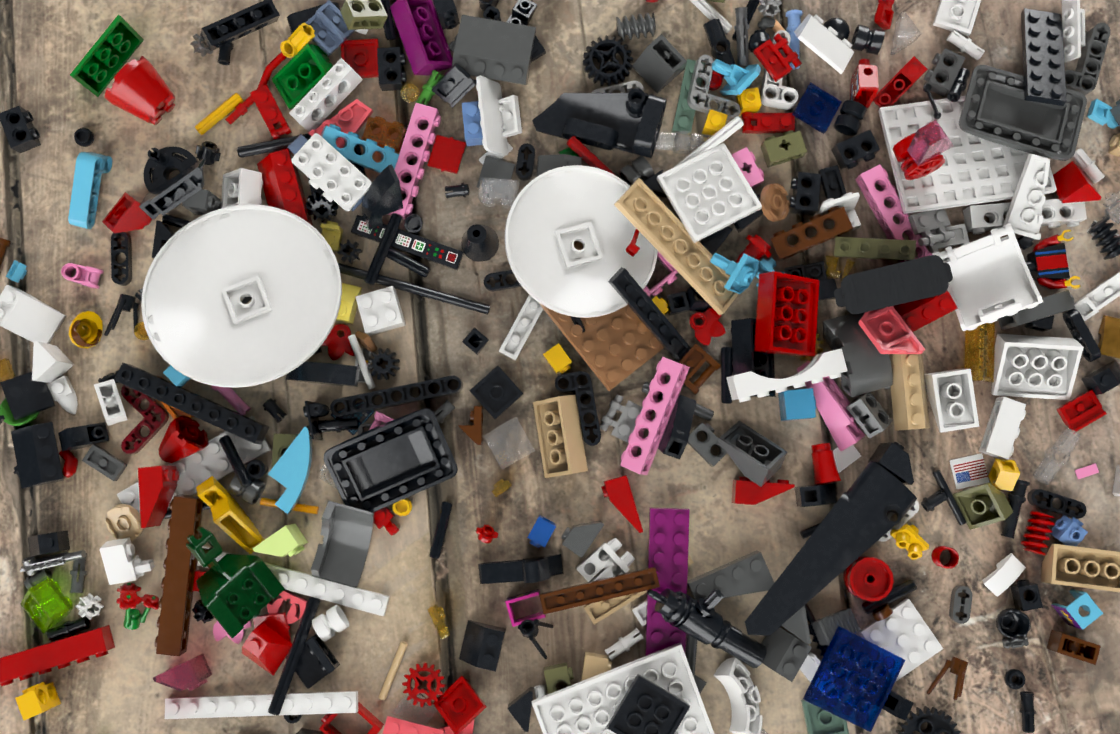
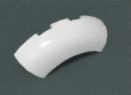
M735 657L722 662L714 674L725 687L730 699L732 717L729 731L733 734H761L763 717L760 715L759 702H761L758 688L754 686L748 669Z

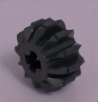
M322 189L320 193L314 190L312 195L307 197L306 209H308V215H313L314 221L321 218L323 222L324 218L330 221L332 216L337 215L339 205L334 200L329 202L322 195L324 193Z
M379 348V355L372 352L371 354L375 358H368V361L373 364L367 367L369 370H373L371 375L374 377L378 374V380H382L383 376L385 380H389V374L395 377L396 373L393 370H400V367L395 365L400 362V359H394L397 354L395 352L390 354L389 348H386L385 352H383L382 348ZM382 360L388 362V365H385L386 368L380 366Z

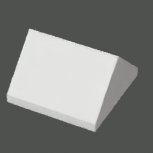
M34 341L32 381L51 383L62 377L74 365L57 346Z

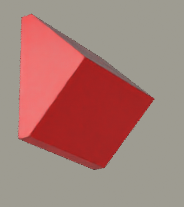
M1074 161L1053 174L1057 188L1055 193L1062 203L1101 200L1102 197Z

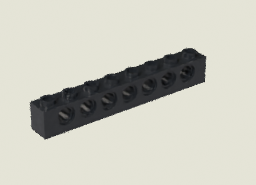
M122 363L114 379L123 385L254 444H262L269 430L267 425L187 389L175 386L167 380L127 363Z

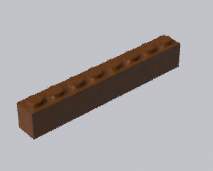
M180 494L174 496L170 503L172 514L168 522V530L170 532L169 538L166 541L167 557L163 564L165 577H163L161 582L163 595L159 601L161 613L157 620V628L159 630L155 639L156 654L181 656L187 652L193 598L192 590L197 559L187 548L186 543H189L187 539L189 535H193L195 539L199 538V532L196 529L201 526L203 500L198 496Z

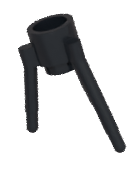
M120 294L115 311L104 333L105 336H108L110 330L115 329L121 312H131V309H133L134 332H138L139 303H135V297Z
M538 619L534 621L524 620L518 626V629L523 637H527L532 641L543 658L547 659L546 653L535 637L539 632L538 626L553 628V625L541 622Z

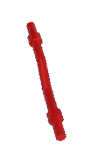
M282 52L265 67L257 89L268 83L272 71L287 58ZM250 95L242 104L239 103L235 110L225 119L230 125L241 115L244 116L248 112L247 109L254 103L252 96Z

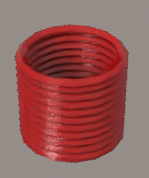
M938 546L932 552V560L939 567L952 569L958 564L959 555L951 547ZM947 549L951 554V559L948 564L943 565L940 561V554L943 550Z

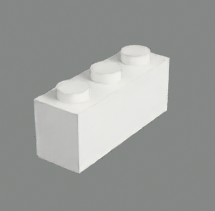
M1007 397L996 398L979 452L998 459H1009L1012 456L1014 441L1020 433V422L1026 415V404Z

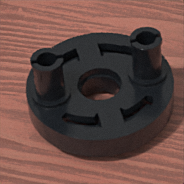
M165 147L160 150L151 148L154 152L148 151L149 159L143 173L146 188L149 192L169 181V174L172 171L179 170L181 173L197 163L198 159L189 151L180 147Z

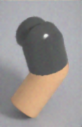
M763 17L758 23V27L761 30H766L768 27L775 33L780 30L785 31L776 19Z

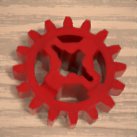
M424 663L422 668L420 664H416V670L410 668L411 674L404 675L408 680L402 683V685L407 686L403 693L409 694L407 697L408 701L414 699V706L418 702H420L421 707L425 706V702H427L428 706H432V700L438 702L439 698L437 696L444 695L441 688L446 687V684H442L441 681L445 679V676H439L441 669L435 671L434 664L430 668H428V663ZM428 671L431 674L426 677L422 676L419 672ZM412 680L415 681V687L413 690L411 686ZM421 680L428 681V683L426 684L427 689L420 688L422 686ZM435 680L437 681L436 691L433 689V683ZM425 693L429 698L422 699L417 696Z

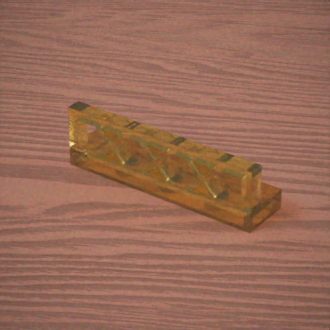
M995 322L984 323L974 330H965L964 368L971 369L972 381L994 382Z

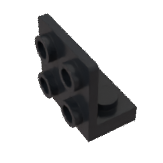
M315 634L305 642L295 672L306 688L309 689L340 666V663L325 642Z

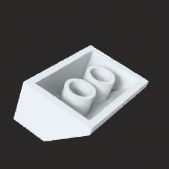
M808 14L794 31L795 35L842 74L854 54V51L851 49L853 45L845 38L843 40L837 37L838 32L831 26L827 29L823 25L824 20L817 14L814 17Z

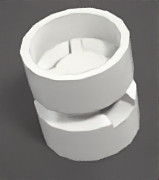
M335 605L326 611V615L320 614L314 618L312 625L320 639L327 641L335 636V631L340 633L349 627V621L343 610L338 605Z

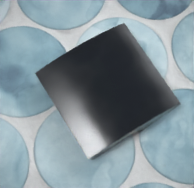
M32 372L0 382L15 420L55 406L47 384L32 381Z

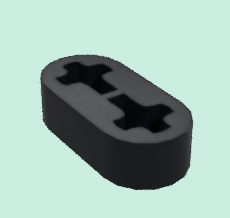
M528 143L519 147L516 164V175L523 181L532 177L535 162V149ZM526 149H529L530 153H532L528 155V160H524L525 156L522 153ZM524 164H527V171L529 172L522 175V172L519 170H523Z

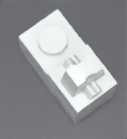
M130 537L106 541L100 548L109 585L136 581L140 576H144L145 572L151 571L155 567L153 559L141 560L139 555H134L135 547L134 544H131Z

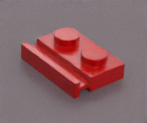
M1093 390L1084 392L1056 409L1065 425L1069 427L1070 433L1079 431L1107 414L1106 411H1103L1102 405Z

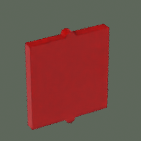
M436 135L428 166L440 169L441 172L447 171L458 174L466 142L455 140L453 137L448 138Z
M285 612L258 615L253 619L254 628L263 622L292 643L289 632L290 626H288Z

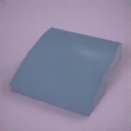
M330 0L316 10L315 15L305 22L315 30V37L312 40L328 56L339 48L355 31L348 30L340 10Z

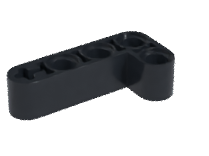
M585 371L559 375L555 379L557 391L561 393L575 391L584 442L589 446L597 445L601 440V433L590 375ZM581 375L585 376L588 380L584 386L577 383V378ZM566 379L569 385L567 388L561 389L558 386V381ZM584 394L589 395L591 398V402L587 405L582 404L580 401V397ZM586 413H591L594 416V422L590 424L585 423L583 416ZM596 425V429L593 428L592 430L593 434L597 435V438L594 440V443H591V440H587V436L590 435L589 429L585 431L584 427Z
M548 558L478 564L480 584L520 581L536 583L550 578Z

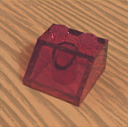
M202 653L153 677V680L178 691H183L187 688L189 691H192L206 683V678L210 677L212 673Z

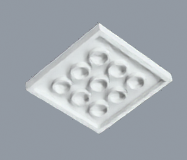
M725 143L657 176V181L694 243L762 208L760 201Z

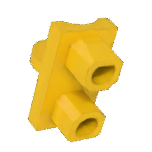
M905 524L900 529H892L890 535L896 540V545L899 548L906 549L908 556L912 560L922 557V551L929 549V544L918 535L919 530L915 525Z

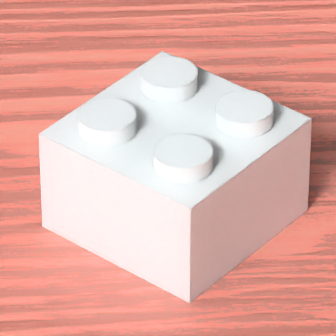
M393 286L355 296L367 335L371 336L406 326L398 295Z

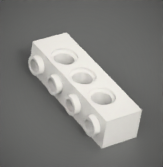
M341 58L289 114L308 132L315 130L363 79Z

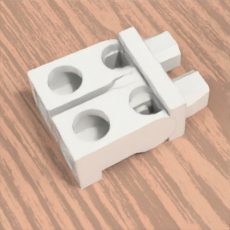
M613 538L608 543L604 542L575 568L588 582L625 574L630 570L628 567L635 558L628 551L619 558L615 552L622 544L617 538Z

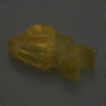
M437 604L430 606L427 610L435 628L437 627L440 638L444 639L450 635L444 623V618L446 617L442 607H438Z

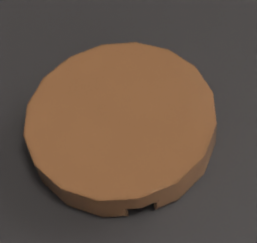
M778 183L766 185L760 195L763 214L772 222L785 219L790 209V202L786 198L788 195L787 191Z

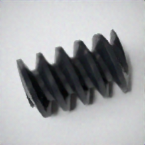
M1109 216L1091 225V229L1087 232L1088 234L1095 233L1092 240L1099 239L1096 247L1103 246L1100 253H1108L1104 260L1120 255V243H1118L1120 236L1114 237L1118 230H1110L1114 224L1106 223L1110 219Z

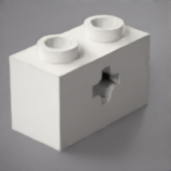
M114 379L94 384L107 425L110 426L128 420Z

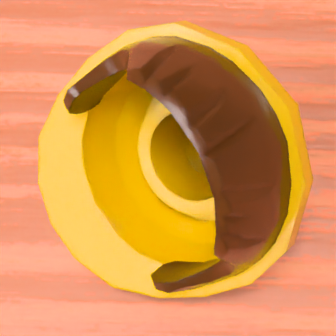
M92 311L78 314L69 326L71 342L79 348L88 349L96 346L100 341L103 330L102 320L99 315Z

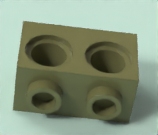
M345 0L340 11L348 30L382 29L388 17L381 0Z

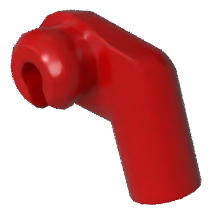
M61 450L59 455L65 460L62 473L65 477H72L77 471L78 459L70 451L62 452Z

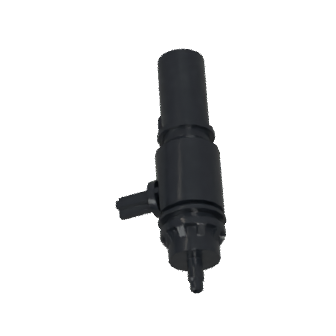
M669 588L663 590L661 594L651 589L647 591V595L656 600L655 611L662 614L663 619L670 623V625L705 645L711 644L715 649H722L754 669L759 667L764 661L767 653L766 646L742 633L741 630L732 626L729 621H723L722 615L715 612L714 607L724 598L719 589H714L706 599L701 598L698 601L681 591L674 592Z

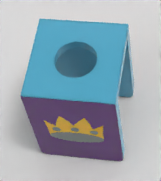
M1070 589L1069 592L1076 600L1068 606L1053 603L1052 606L1067 625L1083 630L1100 617L1103 612L1086 592ZM1080 606L1089 612L1087 616L1082 617L1079 614Z

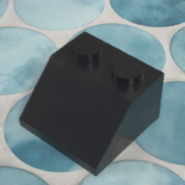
M897 442L880 443L868 463L870 461L876 462L904 485H912L914 483L909 454L904 451L905 448Z
M468 620L459 659L475 667L496 672L506 628Z

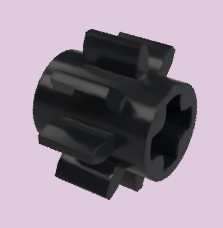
M210 141L203 142L201 146L197 145L195 152L197 154L196 158L199 161L203 159L205 165H212L215 161H219L221 155L217 145Z
M347 239V243L344 245L340 243L341 251L337 253L343 255L341 260L345 262L348 259L350 264H353V260L356 259L360 261L358 256L363 251L357 249L359 244L357 242L351 244L349 239ZM350 249H352L353 251L350 253V255H348L347 252H349Z
M202 599L196 601L192 611L194 613L193 617L197 622L202 620L205 624L213 620L215 617L203 605Z

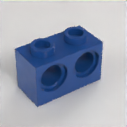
M539 515L527 537L530 539L529 543L537 548H540V546L545 548L557 524Z

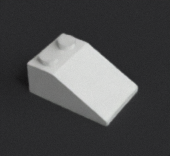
M6 285L0 295V326L33 343L38 341L49 344L66 315L19 288Z
M959 368L924 374L927 395L940 433L979 427L971 369Z

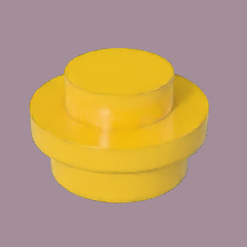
M408 498L393 503V511L398 516H406L412 510V503Z

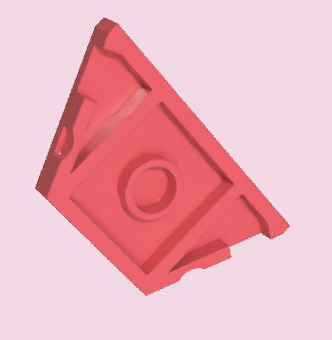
M893 306L865 312L858 322L880 354H922L925 351L923 345Z

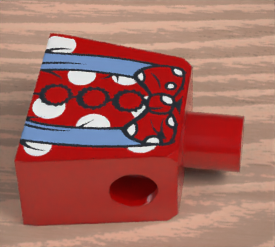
M861 59L858 61V66L851 78L850 100L859 102L866 108H869L879 91L878 68L876 65H870L869 59Z

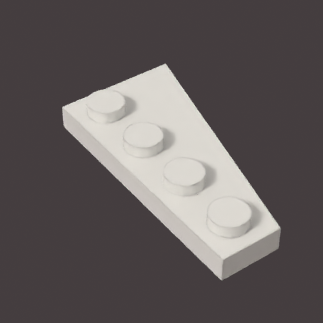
M1028 154L1002 228L1005 224L1010 223L1015 234L1036 240L1041 239L1039 231L1040 224L1043 222L1042 207L1045 204L1046 196H1044V190L1048 182L1050 159Z

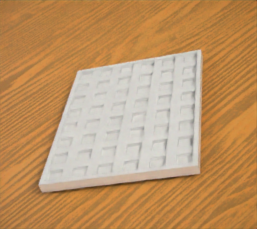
M960 96L957 102H951L948 98L934 100L938 112L941 113V118L939 119L934 118V110L930 101L881 107L878 111L903 214L1013 199L1028 154L1031 153L1006 147L962 131L959 127V119L966 96ZM931 130L937 142L934 148L940 149V155H943L945 163L939 169L924 177L907 180L904 176V171L901 169L902 162H898L893 152V147L900 140L913 133ZM1050 166L1044 194L1054 193L1057 190Z

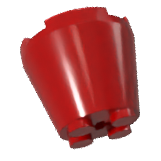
M141 56L138 61L132 59L114 76L115 81L112 84V88H107L105 91V99L112 105L153 125H157L162 120L161 116L165 112H171L175 107L173 103L175 95L151 62L144 56Z

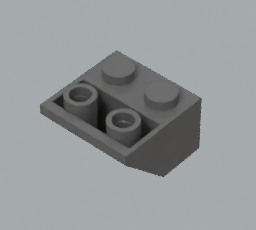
M661 34L646 47L633 64V69L656 93H659L685 70L687 60Z

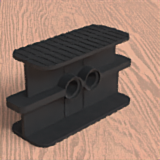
M930 255L847 275L841 281V288H837L834 291V296L838 307L846 306L850 313L859 314L941 295L947 291L948 282L952 281L953 276L948 263H944L937 255Z

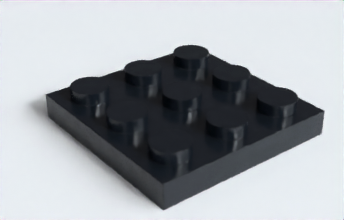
M637 674L609 721L607 728L616 734H674L690 705Z

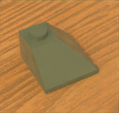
M989 482L953 494L970 530L1006 520L1013 513L1005 494Z

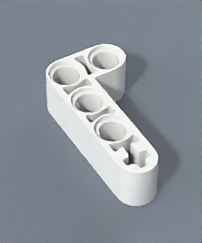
M780 30L775 33V35L779 33L782 38H786L789 42L788 45H790L791 38L787 31ZM782 49L779 50V52L782 54V56H783L784 58H786L787 56H786L785 53L782 51ZM765 69L760 92L761 103L767 107L782 110L791 109L798 99V92L794 88L781 86L783 78L777 82L769 77L770 74ZM770 92L774 97L769 98L765 93ZM784 96L790 97L792 101H786Z

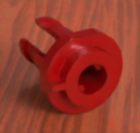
M757 234L754 237L748 235L746 240L749 244L735 262L738 263L744 253L757 260H760L763 255L769 258L772 255L769 252L771 246Z

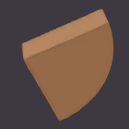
M361 331L355 333L359 343L371 353L377 350V346L369 335Z

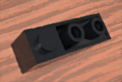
M679 394L658 447L663 454L680 460L688 443L696 400Z

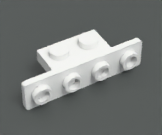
M1062 0V33L1065 63L1080 58L1081 47L1085 46V10L1080 9V0Z

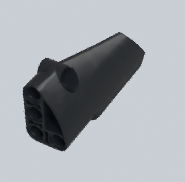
M634 88L629 93H563L552 105L532 121L537 132L567 140L575 136L582 144L604 150H613L614 148L652 158L659 137L667 99L647 95L639 88ZM635 98L641 99L640 102H633L632 100Z

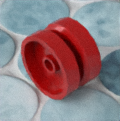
M863 556L857 558L844 570L843 574L847 590L853 596L870 602L885 598L892 590L894 583L893 573L889 566L882 560L874 557Z

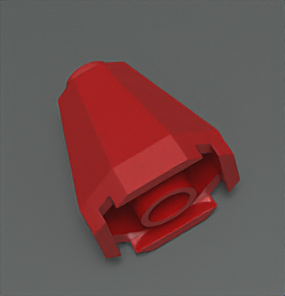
M183 415L175 418L169 424L158 449L160 458L164 462L174 463L203 450L209 445L207 433L204 429L200 431L198 429L199 423Z

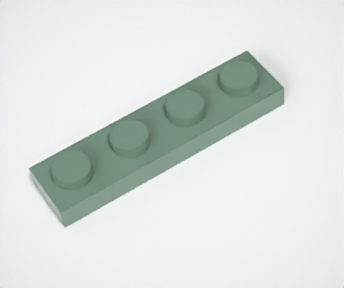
M687 59L672 133L687 136L691 134L696 110L688 106L687 97L695 60ZM702 62V64H704L703 70L701 71L702 73H703L704 68H705V63H704V62ZM697 78L696 82L700 87L702 78ZM697 96L693 98V99L696 100V104H697V101H698V99H697L698 97H697Z

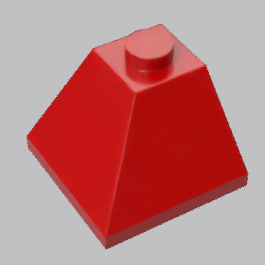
M125 192L102 222L113 233L143 229L151 223L152 218L139 207L140 202Z
M262 622L246 639L242 646V654L274 676L288 655L292 643Z

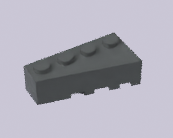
M757 550L687 581L691 594L696 601L701 598L706 599L714 589H719L724 598L768 591L774 584L761 552Z

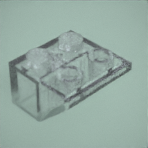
M481 177L478 198L481 203H484V206L495 207V204L503 205V208L511 209L513 202L520 192V181Z
M517 417L483 436L502 470L535 452Z

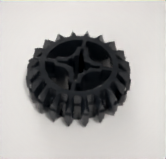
M607 35L605 40L599 37L598 43L592 41L591 46L586 47L587 52L583 54V58H585L583 65L586 66L584 68L585 73H589V79L594 77V84L600 81L601 87L604 85V82L607 83V86H611V82L617 85L618 80L624 82V76L628 77L630 75L629 70H632L633 67L631 64L633 57H630L632 51L627 50V44L622 45V39L616 42L615 36L612 37V40H608L609 37ZM617 53L621 56L623 65L619 64V61L616 59ZM593 58H596L597 62L601 64L599 70L594 66Z

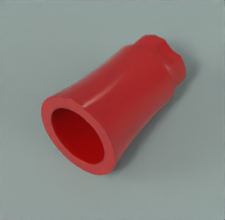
M831 444L812 445L814 485L841 481L833 450H831Z

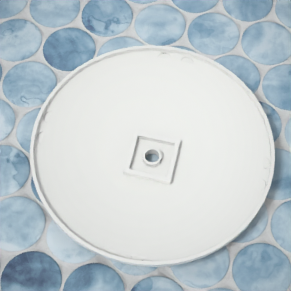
M248 204L225 207L191 221L178 230L160 249L144 281L141 303L142 318L153 346L175 370L207 385L230 388L249 387L263 384L288 374L308 360L319 349L328 337L338 316L341 305L342 280L336 257L330 245L316 228L301 217L286 210L265 205ZM245 297H252L251 302L248 304H243L242 300Z

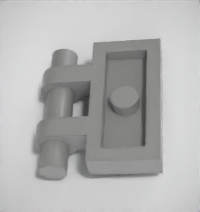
M945 209L925 211L908 217L914 235L921 234L922 236L918 240L920 246H932L935 242L940 241L943 243L955 237L953 230L947 231L945 227L951 225ZM936 230L937 234L933 235L930 231Z
M617 394L614 400H611L606 416H603L601 419L603 422L600 429L607 431L610 425L614 427L611 435L628 443V438L636 426L635 420L643 407L629 400L624 407L621 405L623 397ZM617 410L622 412L618 422L612 420Z

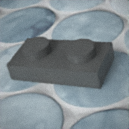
M92 444L82 460L112 481H117L127 467L126 463L96 444Z

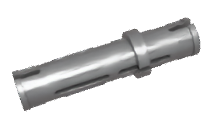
M747 7L735 8L736 26H734V30H736L737 66L742 67L749 65V25H747Z

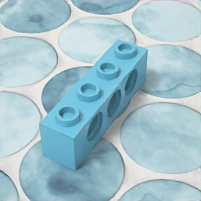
M332 124L329 127L325 126L323 128L321 136L348 161L381 173L391 164L395 169L399 154L395 153V149L384 146V148L379 147L377 142L371 139L361 140L358 134L350 131L346 134L340 131V127ZM338 137L343 138L345 141L343 148H339L336 145ZM359 144L363 147L362 155L355 153V145ZM375 151L381 155L379 162H375L372 158Z

